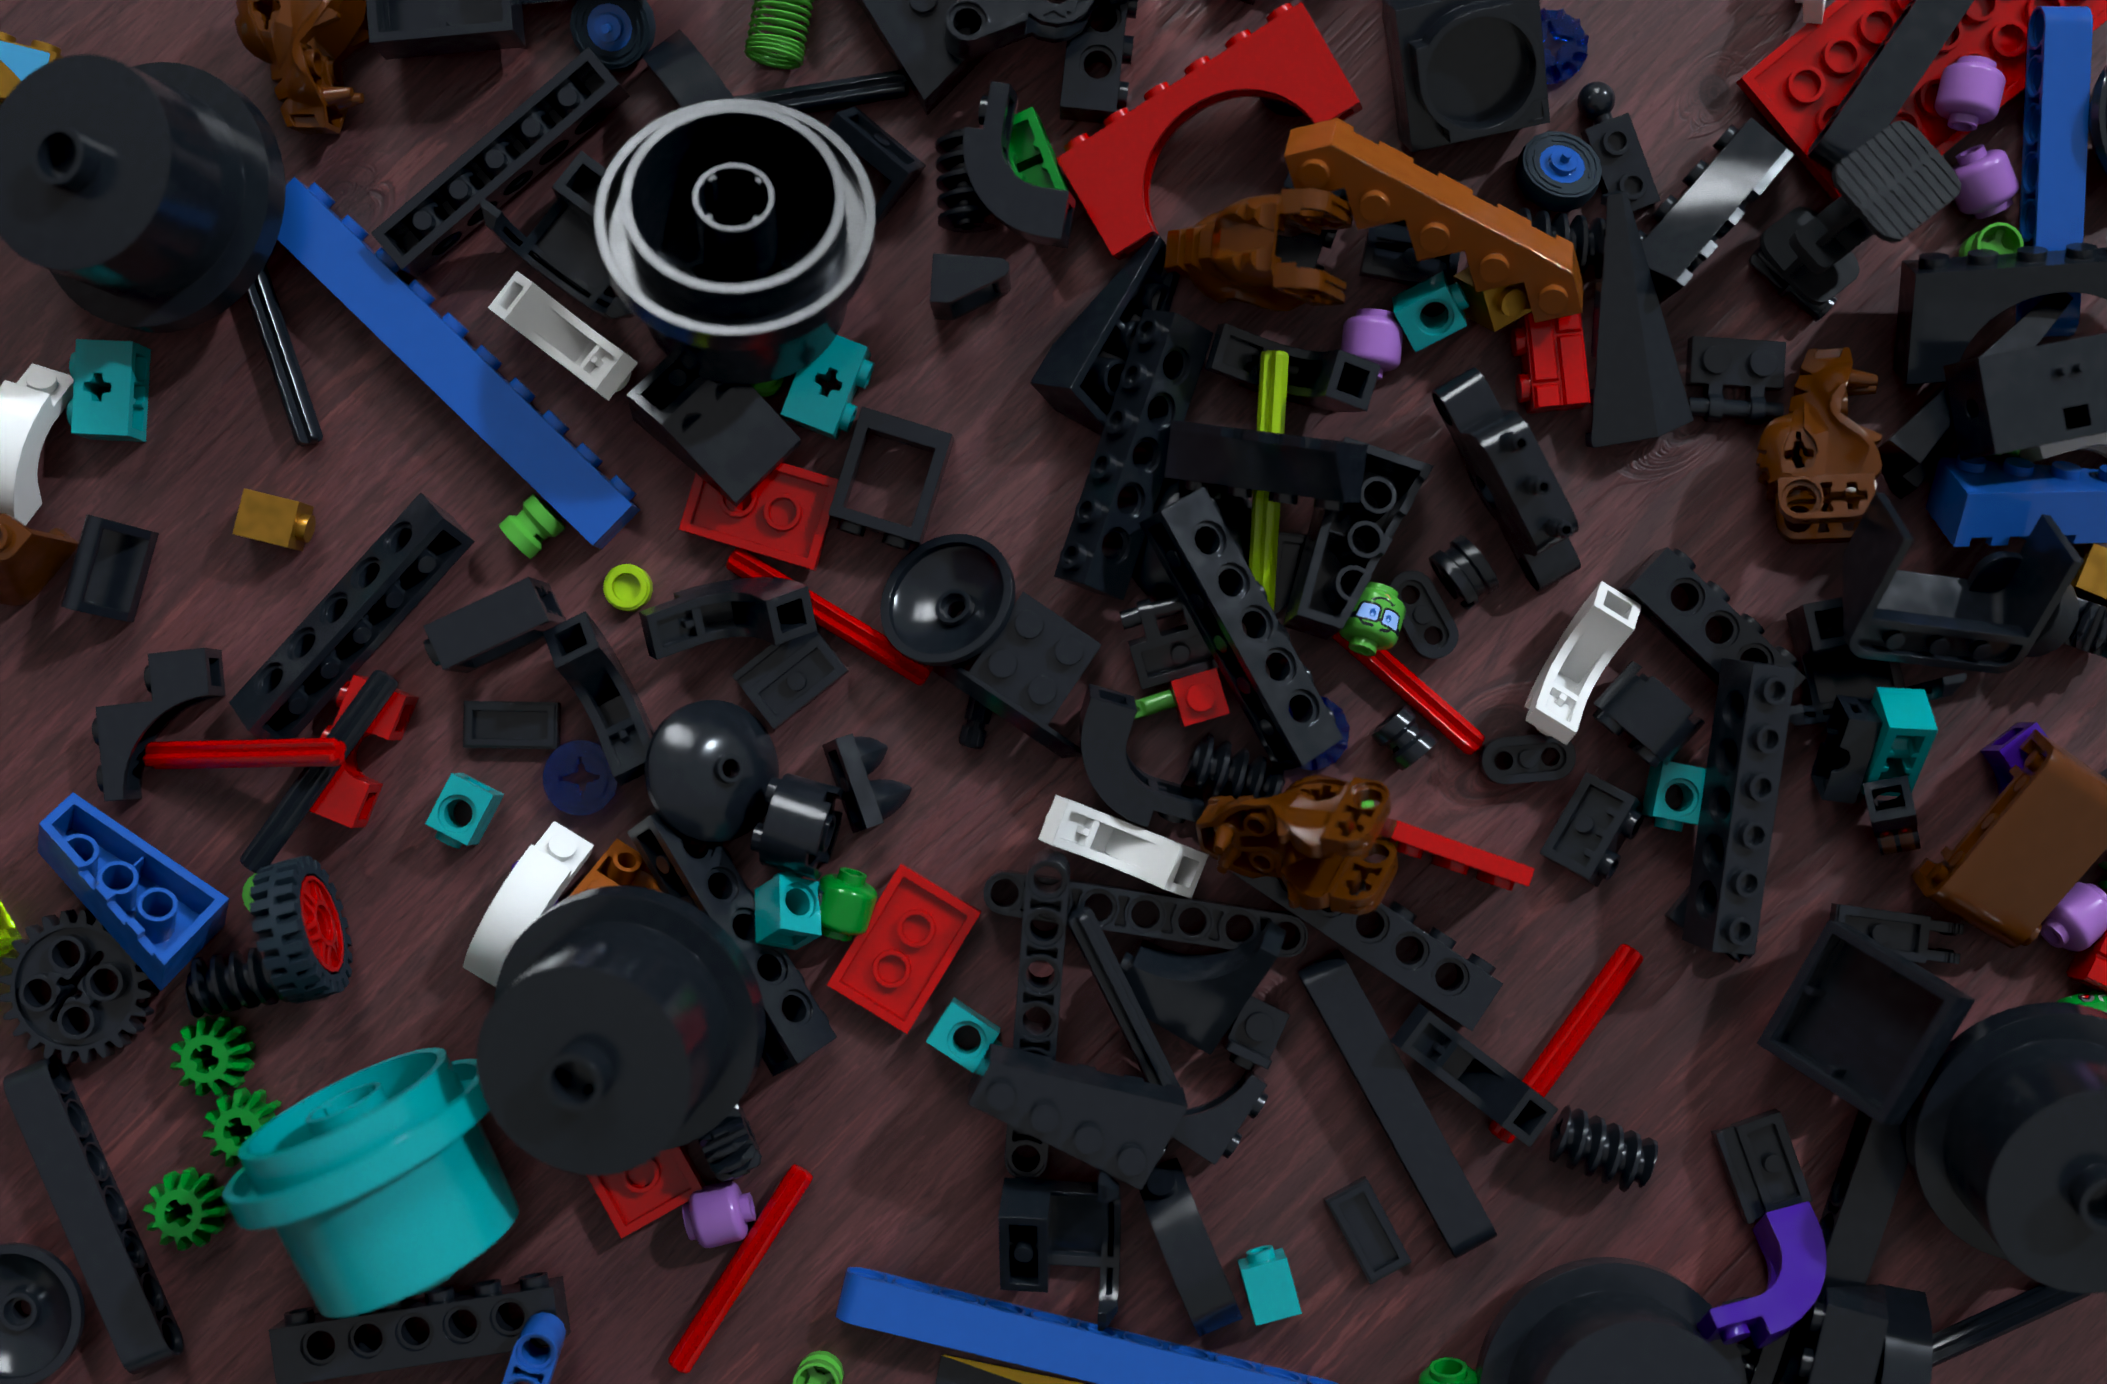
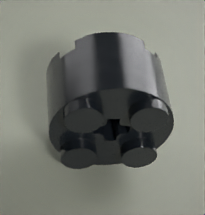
M1630 661L1594 701L1593 704L1598 709L1592 716L1618 737L1623 731L1633 739L1628 747L1647 764L1656 768L1662 762L1667 766L1705 722L1702 718L1694 715L1689 720L1688 718L1694 710L1653 675L1648 678L1642 673L1638 677L1636 674L1642 667L1634 661Z
M786 773L782 779L772 777L764 798V803L770 805L764 824L758 823L756 825L750 846L752 851L759 852L760 863L818 880L823 873L816 869L818 862L828 864L837 840L843 813L834 811L836 799L845 800L844 789L790 773Z

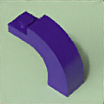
M1809 1201L1766 1212L1752 1230L1768 1267L1766 1291L1753 1298L1709 1309L1697 1324L1700 1334L1708 1342L1721 1339L1724 1345L1744 1340L1751 1335L1756 1349H1760L1787 1334L1810 1310L1823 1286L1827 1267V1254L1822 1229Z

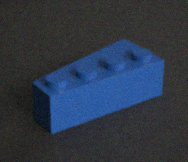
M1959 455L1957 458L1941 457L1937 463L1926 510L1953 547H1969L1971 538H1987L1986 543L1990 546H2008L2010 537H2020L2027 540L2042 514L2050 515L2068 541L2073 544L2107 543V465H2101L2099 469H2087L2066 461H2054L2052 466L2037 465L2029 460L2018 457H2008L2004 462L1987 461L1983 457L1960 461Z
M74 792L39 823L38 853L160 991L225 926L229 903L228 897Z

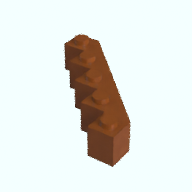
M1338 118L1290 129L1284 158L1294 189H1319L1330 192L1345 188L1358 230L1405 220L1417 261L1465 251L1476 292L1524 282L1535 323L1583 313V280L1572 242L1557 234L1555 237H1552L1531 226V220L1499 203L1496 207L1474 196L1472 189L1440 172L1435 175L1413 163L1414 158L1381 141L1376 144L1353 132V126Z

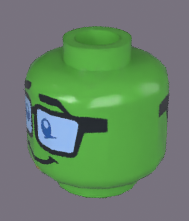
M1369 582L1346 624L1339 631L1341 637L1349 642L1348 648L1351 651L1365 656H1374L1377 650H1388L1394 647L1406 613V608L1403 602L1398 599L1399 594L1395 589L1377 582Z

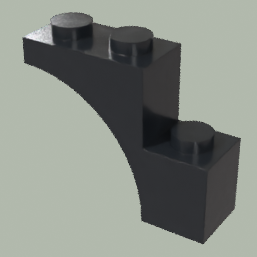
M197 648L149 653V665L144 670V681L148 692L152 694V701L95 707L96 718L92 723V735L95 743L99 746L101 765L97 768L96 778L100 791L104 793V802L142 799L141 786L145 767L143 757L146 755L145 746L155 742L162 730L188 708L209 699L226 696L221 650Z
M1246 1070L1241 1078L1222 1095L1202 1105L1188 1108L1172 1137L1214 1165H1216L1221 1155L1229 1158L1242 1138V1134L1238 1132L1240 1126L1247 1116L1254 1119L1268 1098V1095L1263 1092L1267 1087L1266 1082L1253 1071ZM1167 1144V1146L1165 1147L1163 1153L1161 1154L1159 1160L1161 1159V1157H1162L1163 1154L1165 1153V1151H1166V1149H1167V1147H1168V1144Z

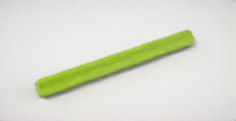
M1266 350L1261 353L1257 431L1281 434L1285 432L1289 355L1285 351ZM1253 490L1249 569L1256 581L1264 588L1267 601L1274 612L1280 503L1268 501L1269 492Z

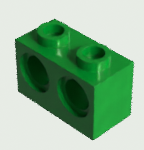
M1030 107L1015 114L1009 147L1010 162L1015 175L1034 186L1069 191L1043 123L1034 108Z

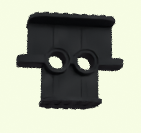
M1896 121L1849 154L1833 168L1832 181L1836 190L1841 195L1838 199L1819 214L1813 209L1803 206L1793 209L1763 232L1760 237L1761 248L1767 259L1781 274V277L1789 283L1803 300L1820 306L1828 302L1858 277L1859 264L1851 252L1873 234L1889 243L1900 242L1955 199L1960 193L1961 182L1952 167L1939 154V151L1932 146L1915 126L1907 121Z

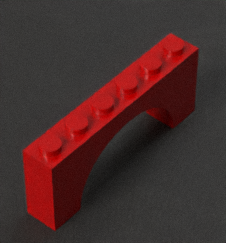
M1302 1L1294 7L1291 3L1278 7L1266 17L1268 23L1253 33L1249 29L1239 32L1225 43L1226 50L1211 60L1209 56H1203L1195 60L1184 69L1186 76L1171 85L1168 82L1156 85L1143 96L1145 102L1131 111L1125 107L1112 113L1103 121L1105 125L1103 129L1090 137L1088 133L1081 134L1070 140L1063 147L1065 153L1056 159L1113 257L1122 260L1140 249L1151 236H1160L1155 227L1150 207V185L1153 171L1163 148L1173 134L1186 121L1202 110L1230 99L1262 97L1277 100L1294 107L1315 124L1335 118L1345 121L1363 109L1357 95Z

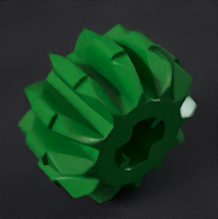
M205 1016L197 1020L196 1027L193 1025L184 1026L180 1031L184 1041L175 1042L170 1047L174 1053L181 1056V1059L171 1063L169 1068L176 1071L183 1069L185 1072L179 1085L186 1087L195 1083V1095L204 1096L212 1090L217 1097L227 1094L230 1086L237 1088L243 1085L246 1080L242 1071H249L255 1065L251 1059L245 1057V1053L255 1049L256 1044L253 1042L242 1043L241 1041L247 1027L240 1025L231 1029V1020L227 1016L219 1017L215 1022L210 1016ZM212 1048V1055L208 1054V1049ZM214 1057L219 1058L218 1063L213 1065Z
M246 1087L236 1089L233 1097L228 1094L220 1096L216 1100L218 1110L208 1111L204 1117L214 1128L204 1131L202 1137L208 1140L215 1139L217 1145L212 1147L209 1155L216 1157L225 1152V1167L232 1168L240 1162L238 1150L241 1145L256 1130L276 1116L274 1112L280 1108L282 1102L275 1100L266 1105V1090L259 1089L251 1095ZM240 1123L245 1126L250 1125L252 1134L246 1130L241 1131Z
M189 1167L183 1170L181 1175L176 1171L164 1175L163 1184L158 1183L151 1187L149 1194L155 1201L146 1204L142 1211L155 1216V1220L148 1224L146 1230L152 1232L160 1228L162 1235L159 1245L166 1246L175 1240L178 1251L189 1249L193 1243L197 1247H202L211 1241V1234L216 1235L224 1229L225 1224L219 1217L229 1213L230 1209L227 1204L220 1203L218 1199L223 1196L225 1187L221 1186L216 1189L211 1187L215 1173L208 1172L199 1178L197 1169ZM188 1203L192 1208V1212L185 1214L182 1205Z

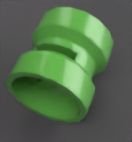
M1997 222L1990 224L1964 240L1959 250V257H1965L1969 251L1975 249L1994 250L1999 254L2016 253L2017 248L2024 246L2023 238L2020 232L2008 223Z
M535 493L523 502V509L517 516L509 515L499 524L500 529L507 538L529 559L535 557L542 550V541L548 537H557L566 529L561 519Z
M821 1350L811 1352L799 1364L793 1378V1384H842L844 1377L842 1363L837 1356L830 1352Z

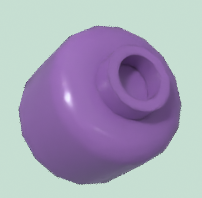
M1963 56L1958 58L1957 63H1953L1944 69L1940 78L1934 109L1939 116L1948 120L1947 126L1958 131H1974L1977 129L1978 124L1988 123L1997 116L2006 78L2002 71L1996 68L1997 64L1992 59L1981 56Z
M1981 144L1971 147L1956 156L1958 164L1952 167L1961 182V190L1954 200L1961 213L1974 214L1976 219H1983L1995 215L2013 204L2012 197L2018 192L2019 181L2005 151L2001 149L1986 151L1984 145Z
M1374 308L1358 309L1356 316L1348 318L1344 322L1341 350L1381 365L1377 380H1381L1383 372L1394 370L1400 365L1404 330L1400 323L1394 319V313L1391 311Z
M2077 882L2041 923V935L2050 945L2056 948L2077 952L2089 948L2107 930V894L2094 884Z
M733 1181L703 1186V1189L697 1190L690 1195L689 1202L684 1203L682 1209L684 1225L689 1239L697 1240L703 1248H713L745 1239L748 1232V1222L756 1220L755 1206L750 1192L742 1194L739 1186Z

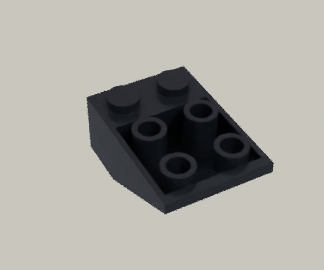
M669 356L659 363L627 394L633 420L736 507L801 444L799 436L751 384L722 383L698 376L674 362Z

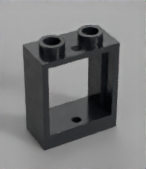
M862 406L828 513L833 520L839 521L836 529L860 537H864L866 530L884 535L881 543L905 551L909 550L910 544L921 545L954 443L953 434ZM869 434L934 453L911 528L846 508Z
M527 577L424 625L423 628L428 636V639L424 640V647L435 666L441 665L443 670L469 673L544 638V631L566 621V618L550 584Z

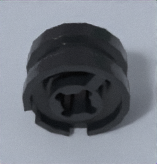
M1459 535L1449 542L1450 548L1445 552L1439 550L1430 556L1429 563L1454 600L1461 596L1464 601L1460 604L1468 610L1479 602L1478 596L1483 593L1488 595L1500 586L1494 571L1481 552L1466 537Z

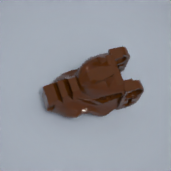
M237 0L236 6L239 14L234 22L238 36L243 46L253 56L270 64L272 81L278 83L274 91L278 100L283 102L280 111L287 127L308 135L340 134L348 109L364 103L363 93H354L352 87H345L341 62L356 49L369 43L366 0Z
M1304 188L1282 189L1281 194L1244 198L1232 203L1219 212L1206 216L1192 227L1168 231L1164 268L1167 272L1176 271L1179 275L1190 279L1205 296L1220 304L1229 300L1240 301L1275 312L1291 311L1305 303L1311 306L1342 305L1345 303L1343 292L1346 291L1347 283L1322 270L1296 267V262L1282 263V259L1275 255L1277 235L1284 234L1285 228L1318 236L1321 235L1322 230L1351 228L1353 219L1350 216L1353 213L1350 203L1328 191Z
M1850 347L1817 350V348L1808 349L1800 367L1799 378L1794 387V396L1790 400L1789 414L1774 418L1765 427L1757 447L1759 455L1756 465L1759 466V470L1763 471L1758 482L1767 487L1766 501L1775 503L1778 534L1783 540L1792 544L1850 542L1860 523L1859 520L1862 519L1877 490L1876 479L1881 473L1882 462L1876 444L1881 442L1882 435L1857 425L1848 418V396L1876 394L1878 375L1852 369L1853 359ZM1795 454L1798 455V462L1801 464V468H1795ZM1797 509H1799V510H1804V511H1806V512H1805V513H1796V512H1794V511H1792V510H1797ZM1784 518L1792 523L1812 525L1804 532H1793L1786 527ZM1854 522L1853 530H1843L1842 523ZM1820 523H1827V532H1818Z
M1319 774L1301 778L1291 784L1284 793L1258 799H1254L1253 795L1240 796L1237 799H1234L1233 796L1211 797L1208 800V806L1196 822L1200 849L1218 861V872L1225 874L1229 869L1250 878L1264 876L1281 878L1288 890V901L1291 908L1302 907L1305 910H1318L1330 906L1332 911L1352 915L1370 913L1380 905L1398 870L1395 846L1391 842L1382 839V835H1379L1391 812L1390 792L1386 785L1375 780L1353 777L1352 781L1349 782ZM1373 800L1380 802L1377 806L1361 807L1364 801ZM1371 855H1384L1387 857L1378 863L1364 861L1366 857ZM1362 880H1365L1366 891L1359 892Z

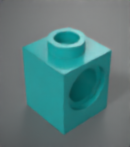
M1443 271L1392 297L1394 314L1415 352L1467 326L1464 309L1470 307L1468 299L1459 282L1457 281L1450 285ZM1432 302H1439L1446 306L1440 315L1434 317L1426 316L1421 312L1425 305Z
M1671 761L1667 766L1662 762L1656 768L1650 765L1641 813L1645 816L1655 817L1654 827L1682 832L1684 823L1698 825L1706 768ZM1676 784L1683 792V801L1678 808L1672 810L1666 804L1665 793L1671 785Z
M451 773L425 824L437 830L435 834L436 839L451 847L461 849L463 844L466 846L479 844L504 794L465 773ZM461 800L466 801L472 809L471 821L466 826L460 825L454 818V808Z
M780 872L756 888V943L798 950L822 936L821 913L818 900L819 881L803 879L801 875L790 872Z
M955 997L926 1040L928 1044L972 1073L979 1066L990 1044L1003 1045V1043L996 1039L1000 1034L1001 1028ZM961 1026H972L979 1031L981 1042L975 1048L964 1049L956 1043L954 1032Z
M1272 1245L1259 1246L1248 1250L1246 1258L1237 1260L1256 1326L1302 1314L1283 1248L1274 1250Z

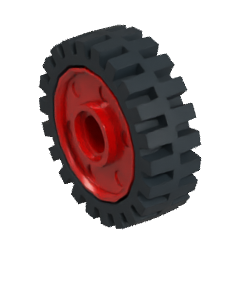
M310 856L292 858L260 868L252 880L254 886L250 889V896L254 902L250 903V913L256 918V921L252 922L253 933H257L260 939L256 942L259 952H264L265 957L262 962L266 971H272L270 979L274 986L279 985V993L283 997H288V1001L296 1002V1004L321 999L344 991V988L349 984L348 978L352 974L349 964L353 963L352 953L348 949L349 946H352L351 937L345 931V928H348L346 917H342L341 914L343 905L340 899L336 900L335 898L337 890L333 882L328 883L329 875L326 870H321V864Z

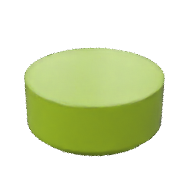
M621 564L608 572L604 580L603 591L607 601L613 607L631 612L643 608L649 602L653 592V585L650 576L642 568L632 564Z

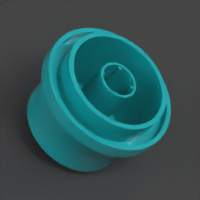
M439 1047L407 1052L368 1066L316 1091L287 1108L256 1130L241 1145L238 1150V1157L243 1167L230 1179L223 1190V1198L239 1227L248 1230L275 1228L320 1314L331 1318L348 1317L369 1312L408 1296H415L435 1288L449 1279L459 1268L493 1245L512 1226L519 1214V1205L480 1122V1119L489 1111V1107L480 1087L476 1059L451 1061L446 1050Z

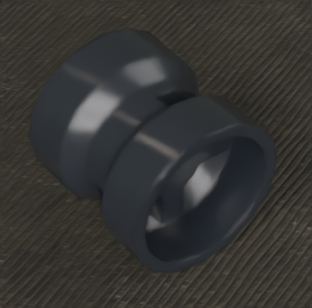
M1407 705L1394 712L1371 733L1372 738L1379 746H1386L1389 750L1393 751L1392 761L1401 771L1420 759L1437 742V739L1429 730L1418 728L1415 722L1416 715Z

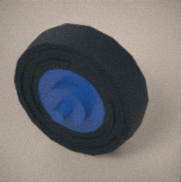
M577 0L572 8L570 28L573 42L581 53L589 47L607 69L615 70L628 68L643 59L642 56L648 53L654 43L656 23L653 10L647 0Z
M1548 131L1534 136L1523 147L1518 158L1515 174L1517 184L1524 195L1536 205L1551 211L1570 212L1581 208L1595 194L1602 175L1600 159L1593 148L1581 138L1566 132Z

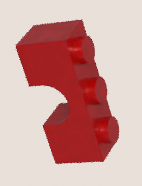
M353 675L351 682L347 681L343 685L336 700V706L340 708L333 725L330 724L325 728L320 738L327 737L369 678L368 676ZM396 688L310 808V812L349 828L366 827L383 783L373 780L361 772L356 761L357 749L365 738L373 734L386 740H402L419 697Z

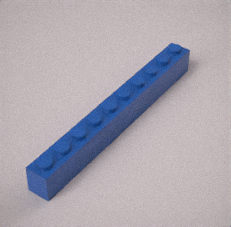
M294 177L286 185L284 214L277 240L592 546L602 550L640 511L631 501L636 495L635 491L618 475H615L611 480L607 478L597 468L603 462L601 458L583 442L578 447L573 445L564 436L569 430L568 426L549 409L544 415L540 413L530 403L536 397L534 393L516 377L510 382L507 381L497 371L502 365L501 361L482 344L477 349L473 348L464 339L469 333L468 329L449 312L443 317L440 316L430 306L436 300L434 296L415 279L410 284L406 283L397 274L401 268L384 248L380 247L376 252L373 251L363 241L369 235L363 227L348 214L341 219L330 209L336 203L330 195L315 182L307 187Z

